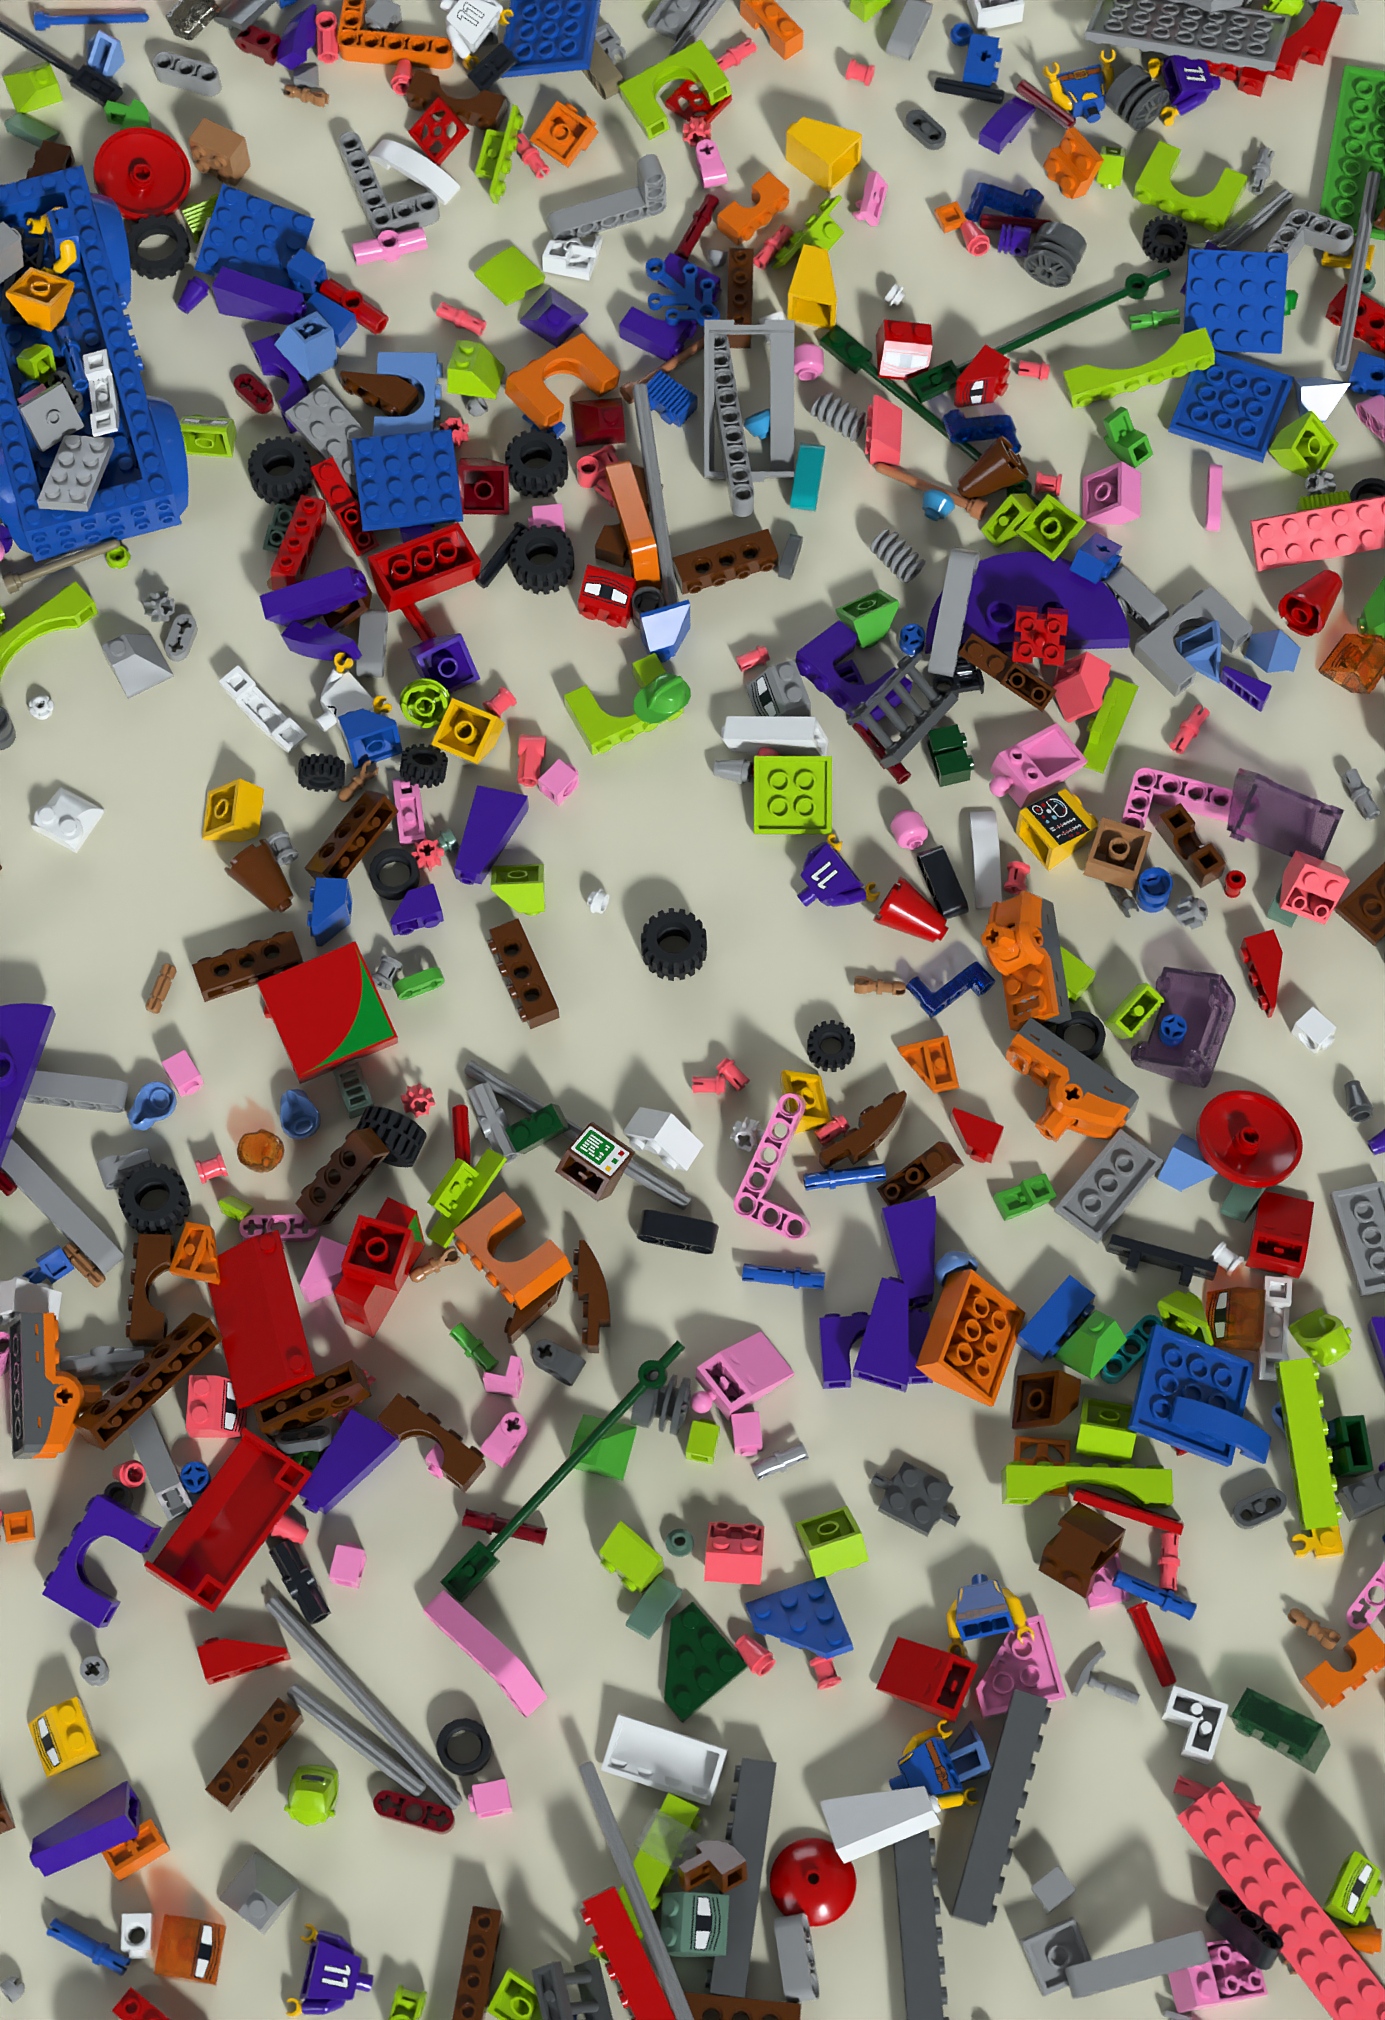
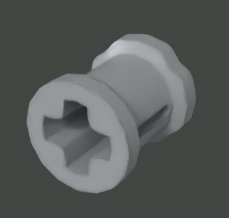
M279 831L267 839L281 866L290 864L298 857L297 850L291 846L287 831Z
M383 955L376 974H372L371 977L377 987L391 990L393 986L392 981L397 971H401L402 964L394 958Z
M90 1656L81 1663L80 1674L89 1685L102 1686L109 1679V1668L101 1658ZM92 1667H95L100 1672L97 1676L91 1673L90 1669Z

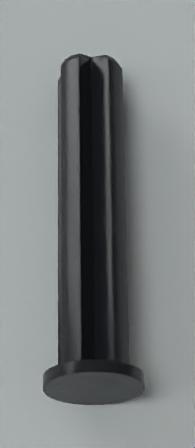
M515 522L514 530L483 568L479 576L476 577L475 582L480 587H488L510 559L511 545L515 544V537L517 535L522 536L521 531L524 529L529 531L525 525Z

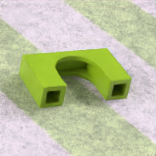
M702 39L687 45L685 49L676 54L667 56L660 63L646 68L644 72L633 78L626 79L619 85L623 101L648 140L670 129L667 116L656 101L658 91L666 83L676 79H687L699 86L711 106L732 94L729 80Z
M1159 140L1136 183L1133 198L1143 204H1149L1161 209L1165 213L1181 217L1187 222L1203 226L1209 231L1219 232L1224 229L1245 191L1248 176L1226 167L1216 187L1207 195L1200 197L1183 195L1173 187L1170 181L1179 163L1181 149Z
M656 653L632 663L633 676L641 689L650 684L657 676L667 673ZM587 684L564 695L565 708L592 756L597 753H605L612 746L620 742H629L635 735L644 731H652L659 724L665 722L650 724L643 722L636 714L627 717L611 716L598 706ZM683 708L667 720L673 721L683 713Z

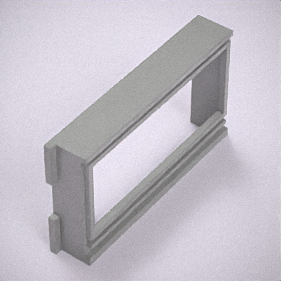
M704 320V479H726L725 472H714V335H771L770 472H751L753 482H764V479H794L795 320H765V325H734V320Z

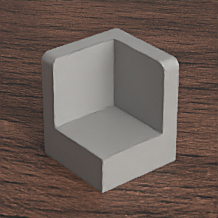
M1058 1866L1031 1887L1033 1893L1043 1904V1911L1046 1914L1064 1902L1076 1890Z

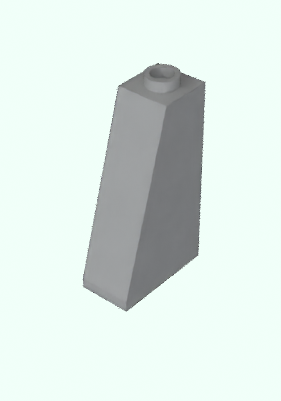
M148 1409L127 1430L155 1496L168 1521L190 1512L193 1505L150 1409Z

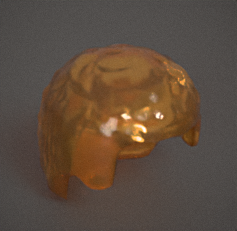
M265 1129L244 1134L240 1138L237 1147V1156L240 1163L249 1170L258 1173L269 1172L276 1168L282 1161L285 1152L283 1142L279 1136Z

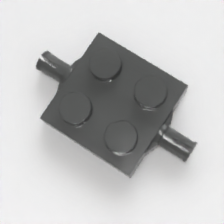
M905 1461L891 1480L877 1472L872 1478L871 1483L885 1489L884 1499L878 1508V1511L926 1537H928L933 1526L940 1519L956 1527L961 1516L946 1509L947 1500L953 1491V1486Z

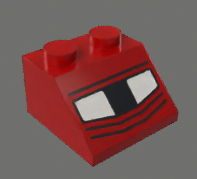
M883 320L876 333L878 378L909 381V379L928 371L933 346L931 324Z
M985 344L957 379L954 406L961 408L993 403L998 396L1002 397L1009 386L1007 379L1011 372L1009 370L1010 359Z
M588 564L578 600L579 614L589 620L597 619L606 622L612 627L627 629L632 617L631 601L636 591V579Z

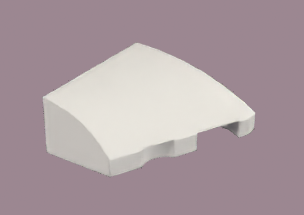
M595 236V241L580 242L579 238H571L567 241H549L542 256L543 272L590 280L602 245V236Z

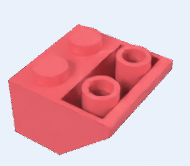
M874 395L873 405H868L865 454L870 455V464L884 463L886 465L899 466L902 409L879 395Z
M1089 652L1064 662V666L1058 665L1052 687L1057 690L1054 695L1063 717L1068 723L1099 710L1103 703L1102 696L1110 679L1111 665Z
M1296 850L1283 873L1279 907L1325 925L1350 880L1341 867Z
M724 1521L709 1522L704 1581L761 1585L765 1526H757L753 1523L742 1525L729 1524Z

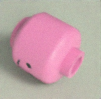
M804 342L794 349V374L804 381L815 380L822 374L824 370L823 350L812 342Z
M900 811L894 816L890 825L895 841L901 848L917 849L923 845L928 836V829L922 816L915 811Z

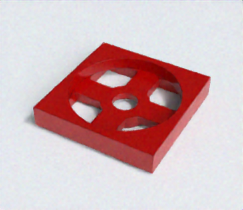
M686 79L665 101V107L687 122H690L691 117H703L706 124H710L732 101V95L720 100L717 107L711 106L703 92L695 94L689 90L695 83ZM681 97L689 102V106L684 111L678 103ZM696 99L703 100V104L696 105L694 101ZM703 111L706 113V115L702 116L694 115L696 112Z
M438 96L408 133L430 160L437 166H440L470 130L446 101ZM445 111L446 114L440 121H435L432 117L437 112ZM453 121L456 125V133L450 139L446 134V128ZM426 125L428 127V134L423 139V130ZM439 126L441 133L436 136L434 130ZM435 141H440L444 146L440 152L429 150Z

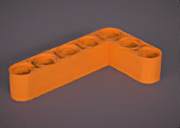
M343 0L337 34L339 55L343 60L398 65L399 60L407 59L412 63V67L448 69L453 65V47L448 38L365 30L366 1Z
M630 460L605 465L608 486L628 546L631 577L636 579V591L646 586L660 589L661 582L656 542Z

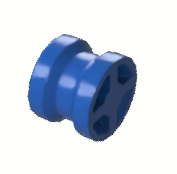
M908 624L901 629L899 647L903 653L911 656L923 650L925 644L924 629L917 624Z
M1174 1014L1163 1018L1158 1032L1160 1041L1166 1046L1171 1047L1181 1044L1187 1031L1186 1021L1181 1016Z
M190 1462L181 1471L182 1483L193 1494L203 1493L211 1483L209 1471L200 1462Z

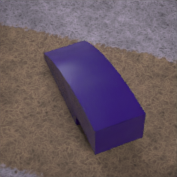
M315 4L310 5L291 19L281 37L277 62L290 70L307 61V50L315 45V20L317 6Z
M1015 96L1004 104L983 127L979 134L978 144L999 155L1008 142L1012 143L1035 112L1036 107Z
M293 620L281 634L290 651L313 659L334 661L338 653H345L342 661H346L347 658H352L353 660L360 659L362 656L353 639L319 622L310 629Z

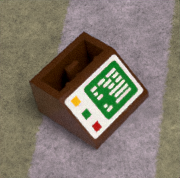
M591 1122L566 1150L555 1172L598 1202L611 1196L635 1151L594 1122Z

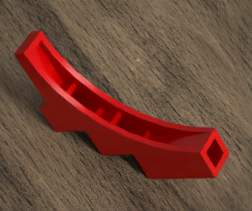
M1320 0L1314 14L1305 25L1284 40L1275 71H1260L1252 67H1236L1228 63L1204 61L1208 65L1210 74L1239 82V91L1261 97L1269 75L1292 82L1300 59L1311 64L1324 65L1340 22L1343 7Z

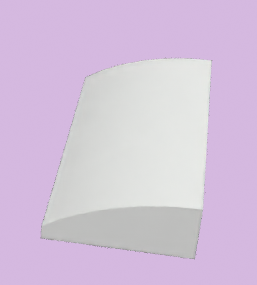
M620 1713L617 1716L601 1770L710 1806L729 1749Z

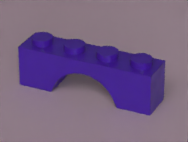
M277 333L253 342L252 347L263 376L279 377L289 385L287 393L278 402L289 433L292 434L298 430L285 417V412L310 393V389L306 380L300 379L298 370L274 345L280 337V334Z

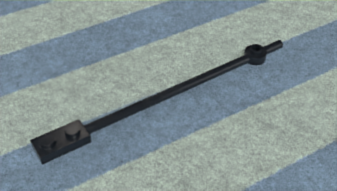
M0 21L1 33L71 76V87L101 106L105 107L107 101L116 102L123 94L120 86L85 64L79 70Z

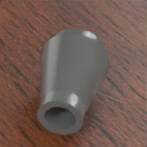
M1353 1080L1347 1082L1344 1085L1347 1115L1354 1122L1368 1120L1372 1116L1373 1106L1362 1089L1360 1081Z

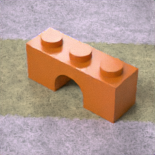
M740 0V15L754 30L760 26L765 28L770 38V46L784 61L803 49L804 31L774 0Z
M767 172L752 185V201L757 204L756 206L746 208L734 200L717 215V229L737 246L744 240L748 241L761 226H766L777 212H782L789 204V188L770 172Z
M1369 1625L1343 1647L1352 1661L1350 1671H1336L1325 1660L1300 1682L1322 1710L1328 1705L1332 1708L1336 1707L1346 1698L1343 1695L1350 1687L1354 1691L1367 1681L1364 1677L1371 1670L1377 1673L1385 1667V1644Z

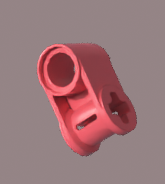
M605 446L579 459L577 462V482L580 486L584 488L594 487L599 480L606 478L605 465L620 462L615 454L614 446Z

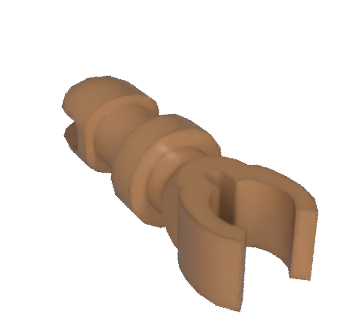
M290 84L284 86V89L288 91H284L283 94L287 97H296L305 103L310 101L319 107H324L329 102V94L311 92L309 88L300 89Z
M371 760L366 761L357 776L354 775L351 778L350 784L340 790L339 800L341 802L350 801L354 797V793L365 786L366 781L373 779L378 774L379 767H376L374 772L366 774V768L371 765Z
M865 976L855 977L854 992L858 994H867L875 991L879 995H882V992L901 996L906 992L905 983L900 981H893L891 983L883 982V979L873 981Z
M447 1247L436 1259L432 1257L428 1259L429 1263L411 1270L410 1279L418 1283L426 1279V1276L429 1274L440 1272L441 1267L458 1263L461 1259L459 1256L452 1260H449L447 1257L449 1252L455 1251V1247Z
M1297 1608L1290 1610L1288 1620L1291 1623L1307 1630L1306 1634L1310 1637L1314 1635L1324 1648L1330 1651L1334 1649L1341 1638L1340 1634L1332 1629L1322 1628L1319 1626L1320 1622L1317 1620L1313 1622L1305 1616L1304 1612Z

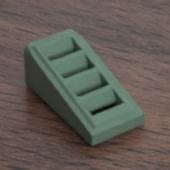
M358 1062L333 1070L350 1119L363 1115L365 1108L374 1106ZM353 1071L356 1072V1075L343 1080L340 1077ZM359 1080L358 1084L347 1088L344 1087L345 1084ZM362 1088V1092L351 1096L347 1095V1093ZM362 1097H365L366 1099L364 1101L352 1105L350 1103L351 1101H354Z

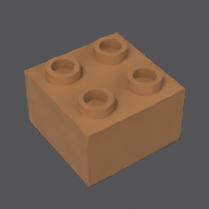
M206 118L202 119L189 137L193 161L197 170L216 177L222 183H229L236 187L251 166L245 137Z

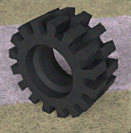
M1163 215V220H1161L1157 216L1155 221L1151 219L1148 225L1145 226L1142 248L1143 250L1145 249L1146 256L1151 254V260L1154 261L1155 258H1158V263H1162V260L1166 259V263H1170L1171 258L1176 261L1178 256L1181 257L1183 255L1188 232L1186 233V226L1182 227V221L1175 222L1176 217L1172 216L1171 220H1168V215ZM1168 235L1174 239V242L1162 244L1156 240V236Z
M413 744L411 748L406 747L405 751L403 750L400 776L401 778L404 777L406 783L410 781L412 786L419 784L418 788H423V785H426L427 788H432V784L437 787L440 783L444 782L446 777L448 757H446L445 752H441V749H433L432 745L425 747L424 744H420L417 747L416 744Z
M311 754V757L306 755L304 759L301 758L299 761L298 784H301L303 788L307 787V790L310 791L315 789V792H319V790L328 792L329 789L336 791V788L341 789L345 784V763L339 757L333 758V755L330 754L328 756H324V754H320V756Z
M830 1020V1024H826V1021H823L820 1027L818 1025L814 1026L813 1032L810 1031L807 1041V1054L811 1063L815 1062V1067L818 1069L820 1066L823 1067L825 1072H827L828 1068L832 1069V1072H837V1068L840 1067L843 1070L845 1064L849 1065L855 1053V1037L853 1033H850L851 1029L848 1026L844 1028V1023L842 1022L836 1025L835 1020ZM827 1038H835L841 1043L842 1047L838 1053L829 1055L823 1052L821 1043Z

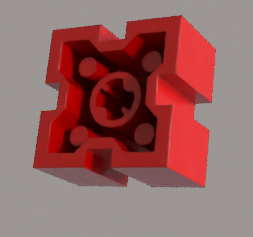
M1017 605L1015 632H1021V636L1014 635L1012 662L1033 663V657L1043 658V664L1064 666L1065 639H1060V635L1067 634L1068 609L1048 608L1047 614L1037 613V607Z

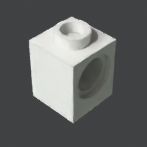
M1311 1007L1295 1023L1291 1034L1311 1052L1316 1054L1321 1048L1325 1051L1334 1042L1335 1038L1333 1035L1337 1027L1318 1010Z
M152 1913L122 1914L121 1950L124 1953H129V1958H146L147 1953H155L156 1917ZM137 1929H144V1940L138 1944L132 1943L131 1936L133 1932Z

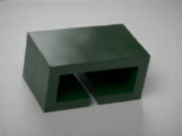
M958 724L930 730L927 733L926 743L939 786L943 787L969 781L971 770H974V762L972 756L967 755L964 749L967 747L965 733H960Z
M551 1103L531 1114L532 1119L525 1117L505 1128V1131L516 1152L526 1154L571 1128L559 1105Z
M1364 1415L1340 1416L1328 1421V1435H1325L1327 1446H1330L1333 1450V1462L1330 1463L1332 1474L1336 1478L1358 1477L1373 1471Z

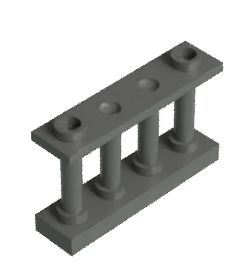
M921 653L912 657L909 655L903 657L897 663L899 668L865 703L861 702L851 711L853 716L847 721L849 725H852L862 720L884 746L886 754L879 762L885 769L900 763L958 701L953 692L944 696L938 695L917 670L915 665L922 659ZM906 674L911 677L929 699L931 707L928 710H922L900 683ZM892 689L915 716L914 720L916 723L913 726H908L886 700L885 696ZM877 705L900 732L899 736L901 738L898 742H893L871 716L870 712Z
M599 1958L575 1965V1972L563 1973L561 1961L552 1962L532 1970L543 2020H574V2014L585 2013L586 2020H613ZM578 1984L581 2002L570 2003L566 1985Z

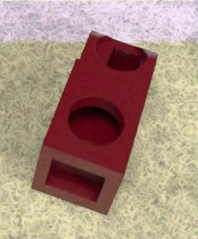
M250 25L235 38L236 46L243 52L252 53L263 58L264 62L268 65L273 66L276 63L280 44L279 35Z

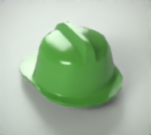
M671 673L659 675L636 694L633 701L634 712L643 722L654 724L665 721L689 703L691 698L690 688L681 676Z

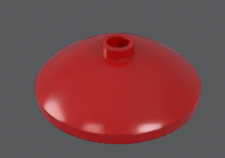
M805 1838L791 1843L779 1853L773 1863L769 1883L773 1901L784 1916L805 1913L810 1927H820L828 1925L844 1915L854 1899L857 1881L852 1862L843 1863L835 1849L834 1843L821 1838ZM811 1874L818 1876L819 1882L817 1884L809 1883L808 1877Z

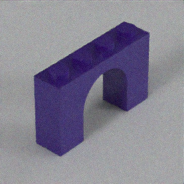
M670 252L664 260L665 272L685 289L683 267L690 262ZM697 266L698 275L695 279V298L703 304L700 283L703 279L710 278L715 283L712 303H716L722 294L720 277ZM689 270L687 273L692 274L694 271ZM658 280V284H659V285H661V286L667 288L665 285H663V284ZM705 285L704 288L709 289L711 286ZM631 307L619 324L621 339L667 362L683 351L685 341L688 338L691 339L695 334L698 322L679 321L676 325H669L665 320L656 319Z
M839 620L798 650L795 662L801 676H805L814 684L818 691L827 695L837 707L842 708L852 717L853 713L851 711L861 702L865 703L897 669L893 667L878 680L867 685L851 684L840 678L835 672L834 666L854 651L857 635ZM904 676L900 683L910 694L913 682ZM893 689L885 696L894 709L903 703ZM878 705L870 712L876 722L886 716ZM862 720L857 722L866 730L869 729Z
M921 1309L909 1310L908 1384L933 1383V1380L915 1367L930 1327L929 1312H923ZM855 1312L851 1314L852 1316L842 1317L840 1314L831 1313L824 1315V1318H819L823 1389L851 1388L850 1350L853 1344L865 1334L870 1317L867 1312Z
M106 1494L96 1495L87 1503L85 1508L87 1513L83 1521L78 1522L71 1533L73 1539L69 1546L64 1547L57 1559L59 1564L55 1571L50 1572L45 1579L44 1586L46 1588L42 1595L97 1628L108 1626L121 1602L95 1587L87 1578L84 1569V1559L89 1546L102 1536H110L139 1553L149 1552L162 1528Z

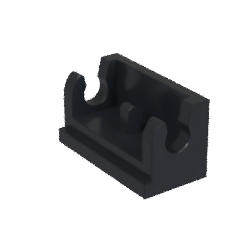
M501 42L467 76L480 91H488L499 78L520 61Z

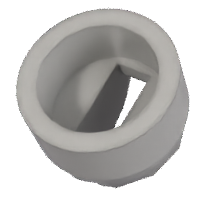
M709 249L708 261L710 265L718 268L722 267L727 261L728 252Z
M472 397L467 403V409H470L469 413L472 416H481L488 412V406L482 397Z
M9 1977L0 1984L1 1991L11 2003H15L25 1990L24 1983L16 1986L20 1980L17 1977Z

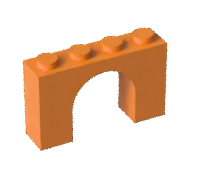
M581 333L576 337L569 338L556 349H550L541 358L530 361L527 366L519 371H513L507 377L505 394L540 430H547L562 421L564 404L544 384L545 379L560 373L574 375L581 379L600 398L618 387L621 371L584 333Z
M502 1192L453 1230L457 1238L455 1245L463 1255L468 1253L471 1256L470 1261L479 1272L482 1269L486 1272L485 1277L494 1288L497 1286L501 1288L500 1293L507 1303L511 1304L514 1302L521 1310L571 1272L572 1268L566 1255L551 1239L522 1260L507 1263L494 1259L495 1250L500 1242L526 1222L519 1206L505 1192Z

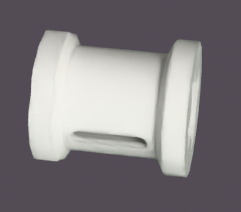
M1224 1241L1217 1246L1208 1258L1210 1261L1218 1262V1265L1227 1271L1226 1275L1229 1277L1235 1273L1245 1259L1243 1256L1238 1257L1229 1250Z

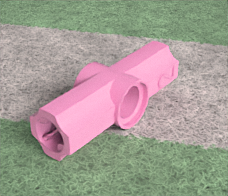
M422 227L398 233L392 230H385L379 234L378 238L351 244L357 265L382 259L387 262H394L402 254L428 248Z

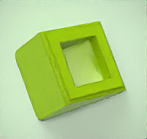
M228 1196L218 1202L221 1213L239 1223L246 1216H250L253 1211V1206L234 1196Z

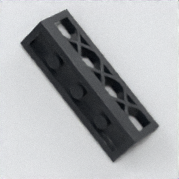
M13 227L21 235V246L25 260L23 261L24 266L4 280L0 314L3 324L32 326L23 317L14 316L17 309L6 297V291L23 275L21 270L28 265L38 270L42 269L46 242L45 239L26 238L23 227ZM25 246L39 247L38 252L29 257L25 253Z

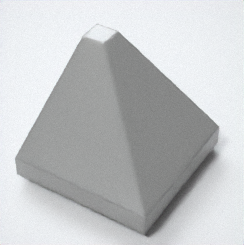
M318 65L295 67L293 75L294 85L297 88L319 87Z

